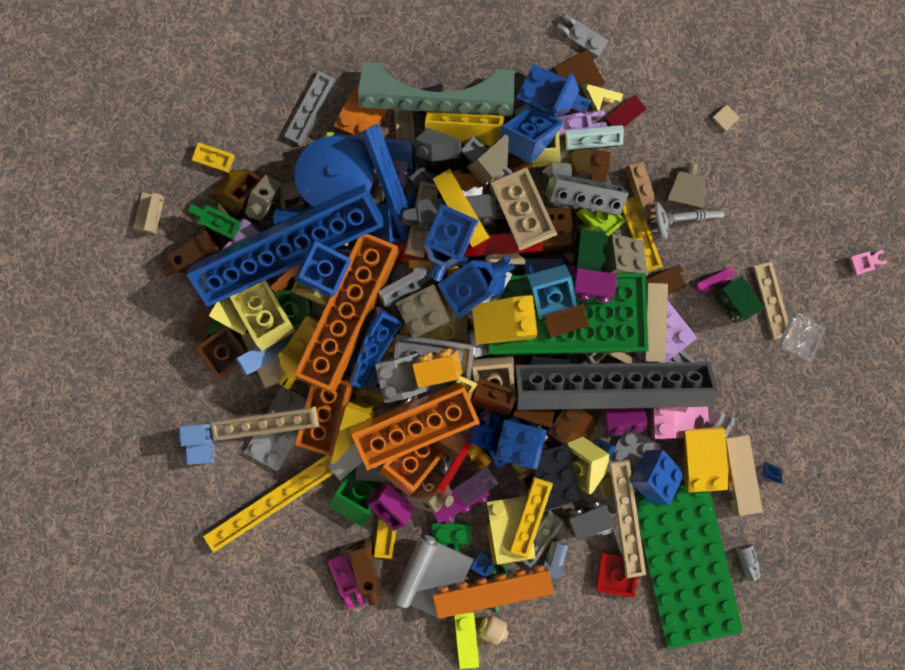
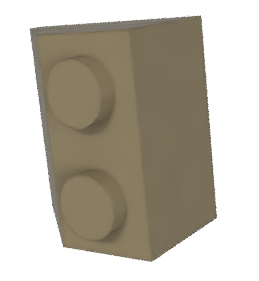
M506 134L495 141L467 166L482 185L486 182L491 184L504 174L503 169L508 164L509 137Z

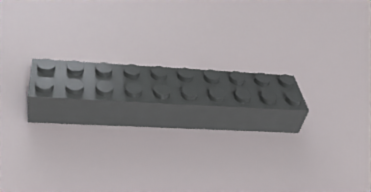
M710 362L516 365L515 369L517 410L714 407L718 393Z

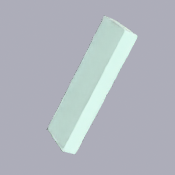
M623 125L566 131V150L623 145Z

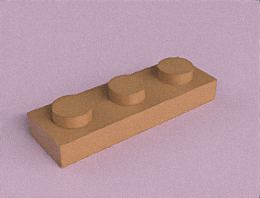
M644 162L628 165L625 167L642 221L657 218L655 202L657 201Z

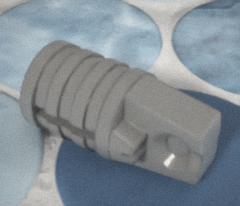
M746 544L736 548L741 567L748 581H756L761 577L759 562L755 555L753 544Z

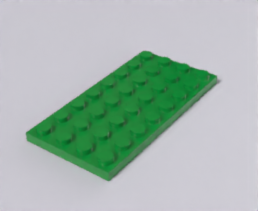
M645 273L618 274L615 297L609 303L597 302V299L589 298L587 301L577 299L578 296H575L577 305L584 303V312L589 326L553 338L549 336L545 320H539L534 304L537 327L536 338L489 343V355L648 352ZM571 275L572 284H573V289H574V288H575L576 275ZM511 276L499 300L532 295L528 277Z
M685 484L679 485L670 506L651 505L642 494L635 495L641 541L666 648L669 650L743 633L710 491L688 492Z

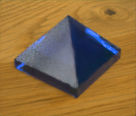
M764 462L763 477L767 482L781 484L782 469Z

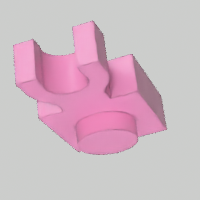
M870 251L849 257L854 275L875 270L874 265L886 264L887 260L880 261L878 259V255L884 253V251H876L872 256Z

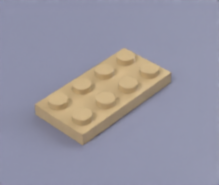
M527 167L491 183L519 250L557 235Z

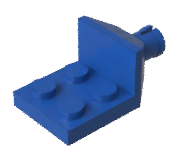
M535 64L532 65L516 99L553 117L568 113L570 109H575L585 115L592 101L578 94L579 88L573 74L570 73L568 78L565 79Z
M440 205L424 243L429 260L433 261L431 270L427 275L428 277L442 282L448 268H454L467 262L468 258L464 254L479 220L446 205Z
M503 256L497 262L472 260L437 284L457 318H461L490 297L503 294L505 285L504 274L514 269V264H509L511 259L508 256Z

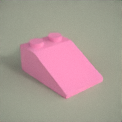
M708 407L650 408L651 438L654 439L684 438L685 429L708 428L709 426Z

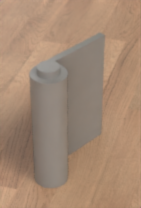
M429 535L421 536L392 596V601L400 607L408 608L411 605L438 618L433 599L434 591H437V588L441 586L451 588L456 587L457 583L463 582L474 559L436 542Z

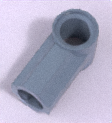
M551 541L547 558L544 560L543 565L544 567H549L551 580L560 582L568 545L557 541Z

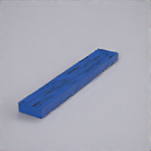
M376 124L361 131L401 241L407 242L411 226L401 224L403 211L409 210V206L379 124Z

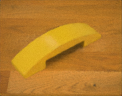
M451 169L433 178L448 207L479 220ZM480 220L469 242L472 248L490 238Z

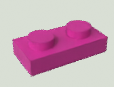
M730 267L695 284L694 287L697 292L702 290L705 293L713 289V284L720 282L722 285L730 281V276L734 275L735 272Z

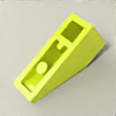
M474 611L455 615L460 669L479 667Z

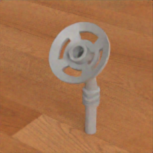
M655 202L657 221L664 240L668 238L669 225L673 224L674 221L692 219L694 221H705L706 219L724 217L723 211H706L705 209L676 214L666 213L663 206L659 202Z

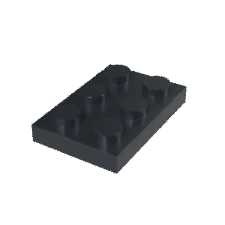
M568 443L542 449L538 469H533L536 478L553 483L544 510L582 500Z

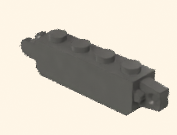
M490 194L466 196L483 226H489L496 219L505 217L500 203L495 202L494 197ZM443 198L420 200L416 208L403 211L401 224L417 226V230L430 231L440 205L447 206Z

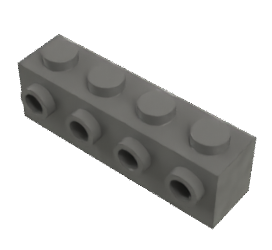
M553 172L545 191V195L550 200V203L554 205L567 204L575 209L583 207L591 212L599 210L607 215H621L629 194L619 185Z

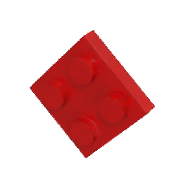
M601 552L596 592L635 598L638 576L626 578L622 555Z

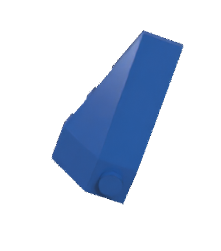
M378 306L372 312L366 324L349 381L350 385L361 389L374 371L375 364L380 361L403 324V321Z

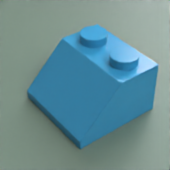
M566 265L527 275L539 320L544 319L547 314L577 306L571 275Z

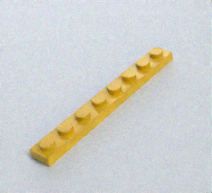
M326 455L203 536L213 553L333 475L334 473L328 467L332 457Z

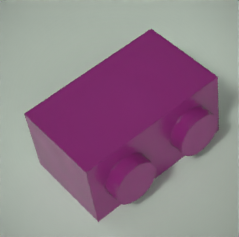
M577 269L574 294L578 296L577 299L587 301L589 298L597 299V302L609 303L615 297L618 274Z
M644 408L604 409L603 415L607 435L620 436L624 433L646 431L647 417Z
M389 483L377 488L367 504L393 531L406 526L414 511V508Z

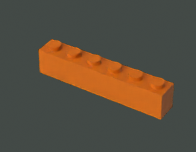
M538 565L530 571L520 569L507 576L505 573L495 575L493 579L487 580L485 577L476 579L474 583L470 584L460 582L456 584V587L448 588V586H441L437 588V591H434L433 599L438 619L552 595L554 594L549 567Z

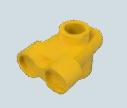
M475 440L465 459L468 462L475 460L476 465L481 471L492 462L489 455L484 452V445L480 441L476 442Z

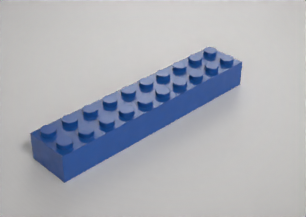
M366 184L190 265L187 277L208 307L300 265L310 244L314 241L335 249L383 227V216Z

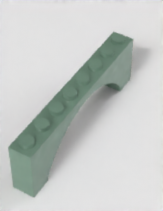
M362 62L358 91L359 108L512 116L515 70L495 69V73L488 79L467 89L452 92H431L401 83L384 70L382 63Z

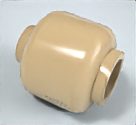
M493 615L488 618L485 617L478 630L481 638L493 645H498L501 641L505 642L509 634L506 622Z

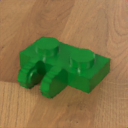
M433 521L432 537L436 542L443 543L445 546H447V543L455 544L454 550L459 552V544L470 545L471 524L451 522L444 524L443 522Z

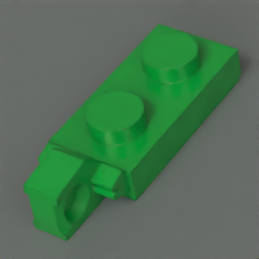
M191 204L188 209L190 213L197 216L195 220L199 224L232 240L235 239L242 225V222L208 205H203L199 208Z

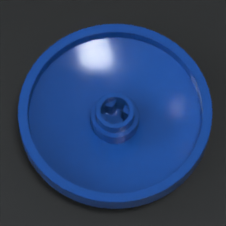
M328 136L312 142L300 154L295 167V182L302 198L314 208L366 184L370 192L374 182V170L368 153L360 144L346 137Z

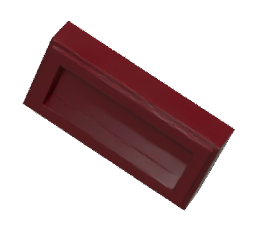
M634 95L606 117L605 120L610 126L623 125L624 129L644 113L647 108Z

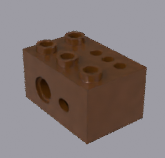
M570 207L546 209L557 235L542 241L543 251L518 254L521 257L574 253L573 220Z

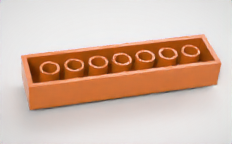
M369 234L357 239L349 256L352 260L337 293L329 299L294 374L298 380L333 395L335 394L379 298L378 291L383 289L399 255L398 246Z

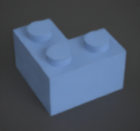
M211 424L180 426L177 437L178 441L181 442V446H186V449H184V459L187 461V465L215 462Z

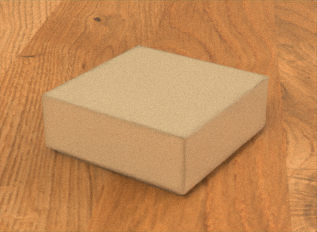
M728 105L712 118L724 132L739 119L737 114Z

